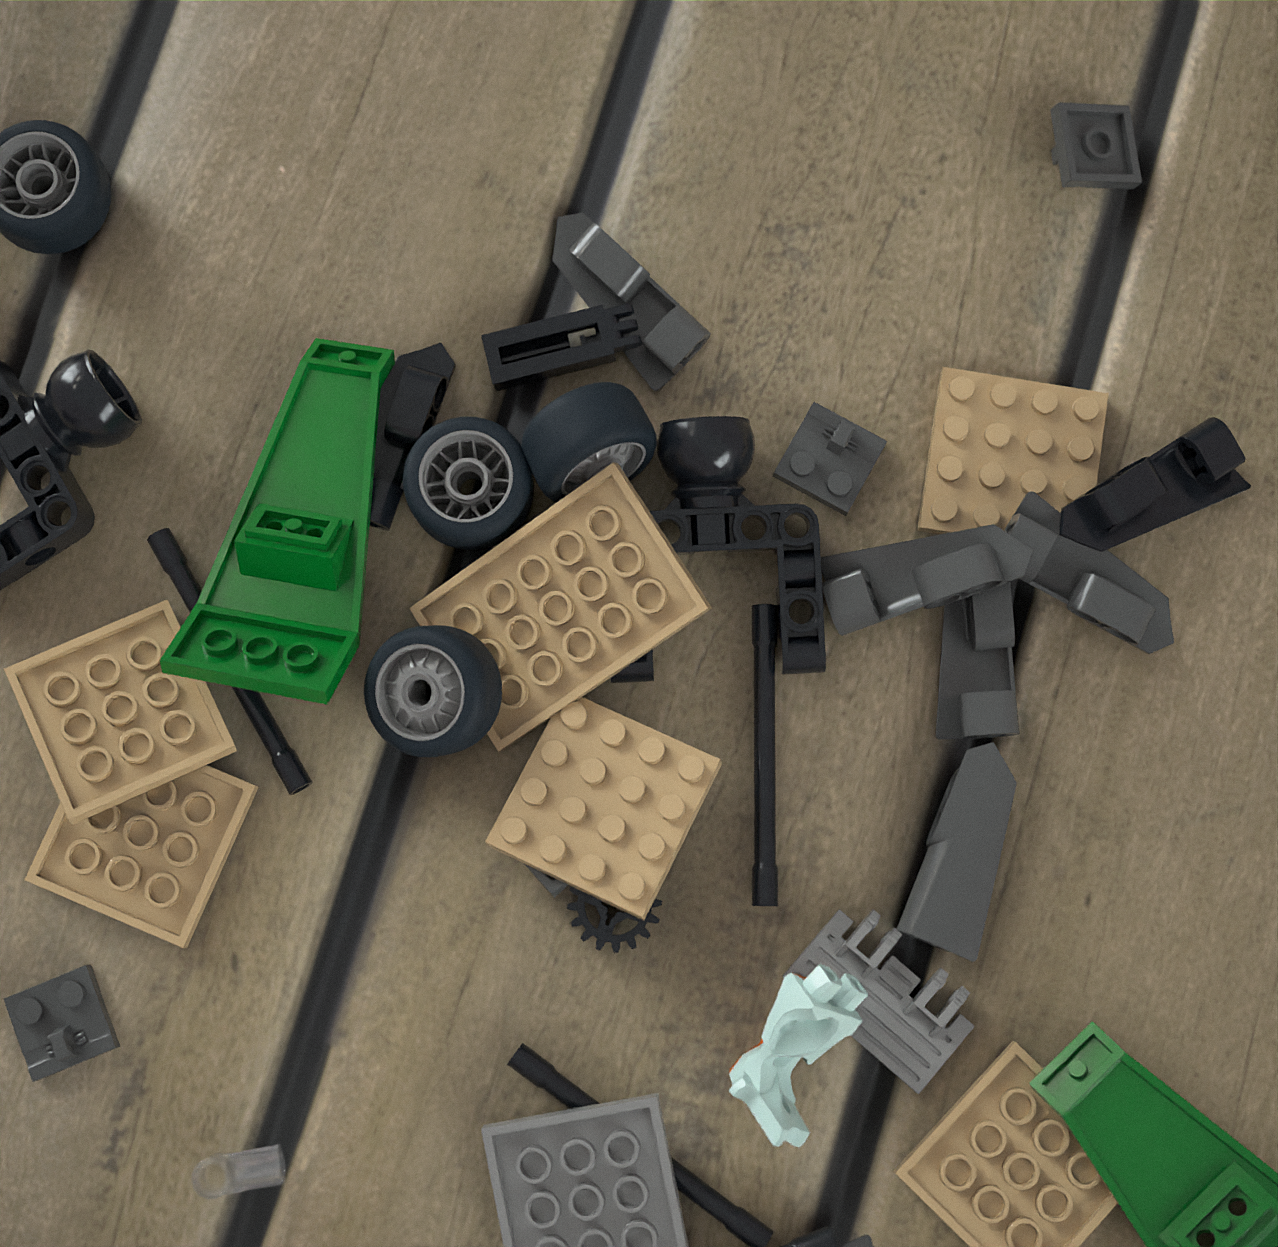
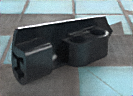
M442 343L399 355L394 367L381 386L370 514L371 527L386 531L390 530L404 492L403 475L407 457L416 441L435 425L456 366Z
M1210 417L1150 457L1146 456L1124 467L1061 508L1059 535L1103 552L1251 488V485L1235 470L1236 467L1246 461L1245 455L1227 425L1218 418Z

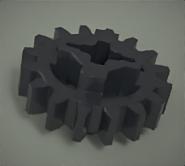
M572 886L569 889L578 896L577 902L567 904V909L578 911L579 917L571 922V926L583 925L586 930L580 939L584 942L592 936L596 937V949L599 951L606 942H611L613 952L619 953L620 942L626 941L631 949L636 948L634 938L636 935L640 934L647 939L651 936L645 928L647 922L659 923L660 919L651 914V910L661 906V900H654L644 921L629 913L617 912L607 926L608 908L602 905L603 901ZM585 902L597 908L601 917L597 929L587 917ZM627 918L639 922L632 930L624 934L612 935L616 923Z

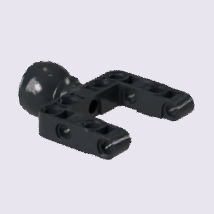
M88 349L84 352L73 354L61 361L47 382L45 394L34 393L33 398L27 396L11 367L0 360V457L29 506L0 525V590L70 547L92 530L95 514L69 468L71 455H81L82 446L105 448L119 444L129 438L142 423L139 409L124 383L109 364L93 350ZM9 403V411L4 418H1V410L3 406ZM49 472L50 482L42 489L41 480ZM70 507L71 517L66 524L62 525L61 515L66 508Z
M706 416L663 422L660 424L657 439V455L666 475L678 486L671 492V495L675 497L664 510L650 511L651 515L658 525L663 522H672L679 528L680 537L678 541L671 544L677 555H689L705 551H727L728 553L774 550L778 565L776 602L778 637L781 639L782 675L825 673L824 609L820 534L817 515L804 504L754 505L743 495L746 489L738 482L748 472L755 452L754 434L748 418ZM796 515L803 518L806 522L807 529L803 537L793 538L787 534L784 524L788 516ZM746 518H757L763 523L764 535L762 538L750 540L744 536L741 526ZM795 600H803L810 606L811 616L804 624H798L790 618L789 607ZM653 649L612 676L611 683L654 681Z

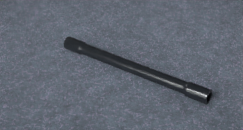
M170 528L158 530L147 538V542L164 572L170 576L189 612H191L200 597L202 589L191 572L187 558ZM232 687L267 749L272 765L289 795H294L309 787L313 783L295 750L289 746L260 692Z
M756 604L752 605V644L754 647V865L752 867V906H778L775 751L777 605Z
M524 1043L521 1044L507 1064L536 1087L547 1091L569 1109L600 1104L556 1071L551 1063ZM671 1157L677 1190L721 1222L727 1231L747 1246L765 1247L774 1233L772 1229L744 1208L733 1204Z

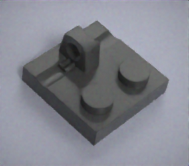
M1058 102L1050 109L1055 138V146L1051 150L1053 165L1059 164L1062 187L1134 189L1142 183L1129 105Z
M813 402L775 469L773 477L846 516L887 441Z
M84 965L3 999L22 1054L26 1060L32 1082L39 1081L120 1047L91 965Z

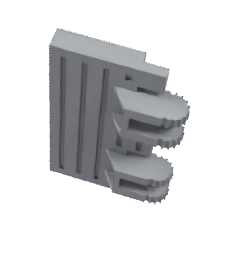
M839 909L782 976L785 977L790 973H794L807 978L819 964L828 966L837 974L839 979L845 973L855 976L867 991L868 996L855 1009L863 1021L851 1037L913 1091L919 1094L974 1028V1025L960 1013L947 1028L945 1027L965 1000H967L970 992L963 986L956 989L934 1016L924 1006L945 984L948 973L939 968L914 998L910 997L909 994L921 981L919 977L893 955L888 958L880 969L877 968L878 964L900 939L902 933L895 927L888 931L867 958L856 947L877 926L881 915L873 909L848 939L844 940L841 936L854 921Z

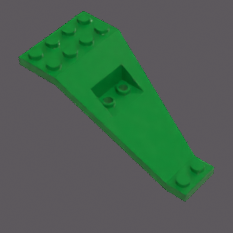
M315 338L298 364L200 597L159 660L162 673L328 705L360 646L380 391L382 384L395 365L394 350Z
M1093 1021L1029 1083L1030 1087L1065 1121L1146 1247H1201L1197 1243V1239L1202 1233H1209L1214 1236L1215 1243L1212 1247H1278V1173L1127 1054ZM1240 1201L1246 1205L1247 1210L1245 1214L1235 1216L1229 1211L1230 1204Z

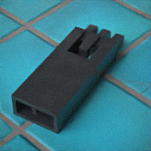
M623 304L604 309L603 305H598L481 335L495 390L500 391L617 361L615 353L640 347L642 345L640 335L623 337L624 334L632 333L639 329L637 320L619 321V319L632 316L635 313L633 304ZM595 328V335L587 337L580 335L581 345L571 348L568 334Z

